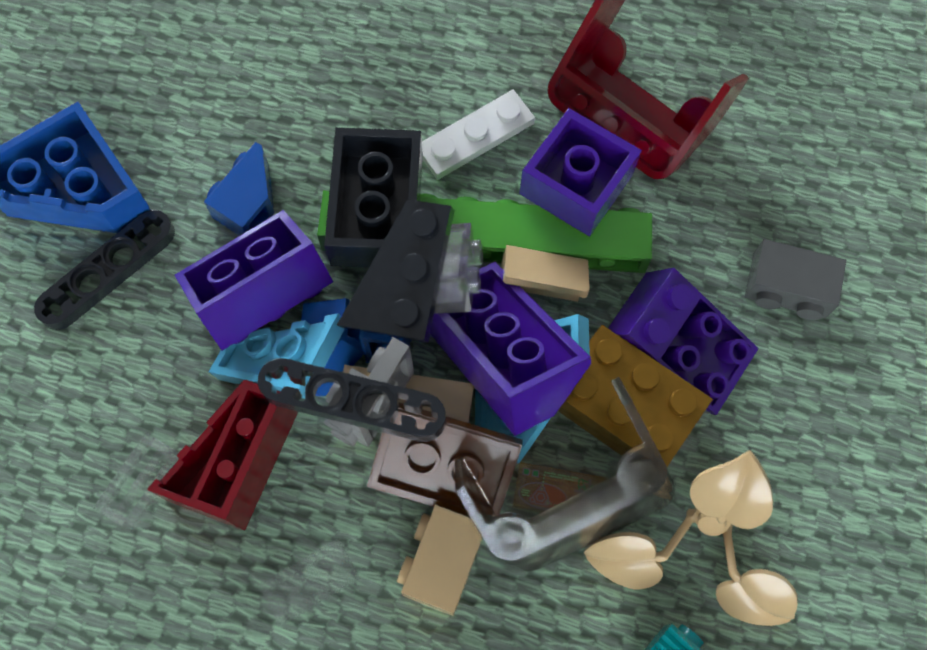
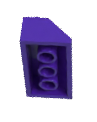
M493 262L439 287L430 335L514 436L555 416L591 365V357L520 286L504 283V270L496 262Z

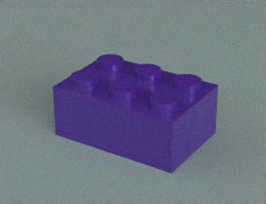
M284 210L174 275L196 314L221 351L233 344L244 341L250 333L270 321L281 318L286 311L305 299L315 297L323 288L334 282L313 243Z

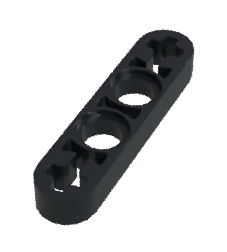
M149 210L140 214L37 298L34 305V313L37 319L48 328L54 330L65 329L72 325L172 242L175 229L168 216L158 210ZM154 224L160 227L161 234L155 236L149 233L148 226ZM137 236L140 242L142 241L145 245V248L141 250L132 238ZM122 248L133 250V257L127 264L120 266L113 264V256L118 250ZM91 274L100 276V284L92 292H82L80 290L81 281L86 276ZM70 289L80 301L75 303L65 292ZM55 302L60 305L63 311L58 317L51 314L52 311L49 308Z
M285 358L269 361L258 374L257 383L261 393L271 404L278 407L418 442H429L436 439L442 434L446 426V411L443 403L436 396L429 393ZM283 372H287L288 377L293 383L306 385L305 400H300L302 394L299 389L289 386L283 387L281 393H276L275 387L270 383L272 378L280 379ZM309 376L310 379L306 384L305 377ZM334 382L339 384L343 390L340 401L330 407L318 404L315 399L317 389L324 383ZM382 394L390 400V408L383 417L370 418L363 413V402L368 396ZM399 399L406 400L404 408L408 412L421 413L423 406L430 407L432 417L437 419L436 423L428 422L425 429H418L415 418L401 414V424H393L399 412Z

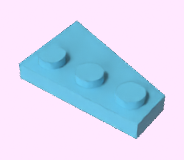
M338 313L327 315L323 322L309 324L306 320L293 322L290 329L276 332L269 327L255 330L244 341L233 344L223 351L220 350L209 373L218 380L240 385L244 379L257 383L258 374L262 367L269 361L277 358L290 359L325 368L345 329L337 326L341 316ZM283 372L280 379L272 378L270 383H272L276 390L281 391L285 386L297 388L302 394L301 398L305 399L306 385L293 383L288 377L287 372ZM309 376L305 377L306 384L310 379Z

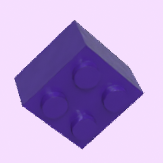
M568 108L523 168L519 194L590 237L633 176L642 150Z

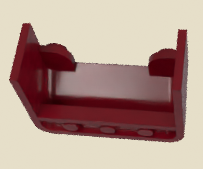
M595 0L548 83V97L551 103L563 113L570 108L642 150L636 168L653 179L667 178L682 166L716 128L750 77L743 73L725 82L713 100L703 96L691 98L676 113L618 71L626 57L627 47L623 37L610 28L625 0Z

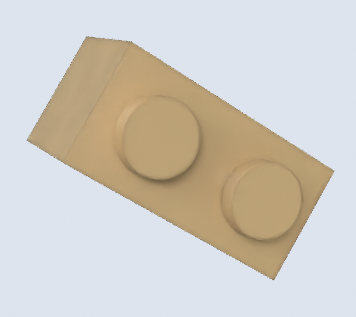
M438 505L434 506L431 516L423 513L414 536L415 540L421 541L414 559L408 556L405 558L397 579V583L404 585L401 594L404 597L454 616L487 524Z

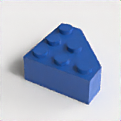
M78 101L0 145V209L8 217L117 234L140 214L151 210Z

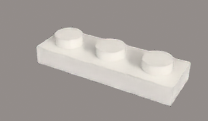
M513 89L422 141L423 161L435 178L439 180L535 123V116Z

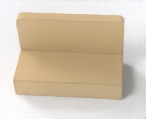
M506 245L501 263V268L504 270V283L520 286L527 293L578 302L579 297L586 298L590 290L588 260Z

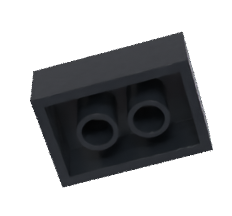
M335 127L324 243L330 266L369 268L407 199L420 201L423 161L421 131Z

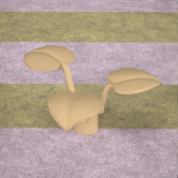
M747 451L729 462L711 467L695 477L690 487V497L696 508L687 510L686 518L662 551L656 552V544L650 537L634 532H620L607 535L593 541L584 550V554L590 564L609 580L630 589H646L661 581L663 567L659 562H664L670 557L692 523H696L699 530L706 535L718 536L723 534L728 573L732 580L724 581L717 585L716 597L718 603L727 614L750 624L775 626L790 622L794 619L797 610V593L785 577L764 569L749 570L741 576L737 570L732 539L733 525L742 529L756 528L768 521L773 511V494L770 482L752 451Z

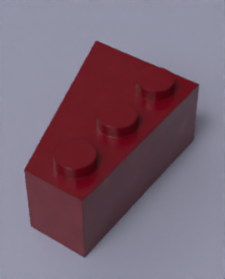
M244 379L206 422L209 426L190 447L185 445L177 454L179 460L161 480L155 479L146 490L166 501L245 531L298 411L271 404L261 393L257 383Z

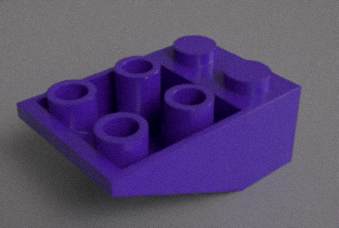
M674 267L646 272L608 327L618 336L711 397L713 400L706 410L713 415L718 414L759 349Z

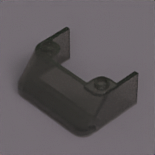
M620 377L613 379L611 382L643 443L628 450L621 456L617 463L616 476L529 519L514 512L503 513L497 516L463 456L455 460V491L488 548L496 557L519 570L536 571L592 544L597 539L610 535L663 509L672 501L675 495L674 480Z

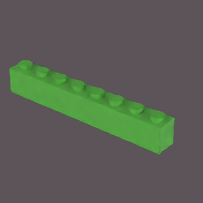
M323 190L317 233L322 251H326L324 243L329 191ZM420 194V201L450 205L455 210L445 257L448 260L502 263L506 245L586 259L591 270L645 273L652 259V213L640 212L635 208H622L618 211L608 210L589 237L538 205L519 204L510 199L485 202L467 196L457 199H442L431 194Z

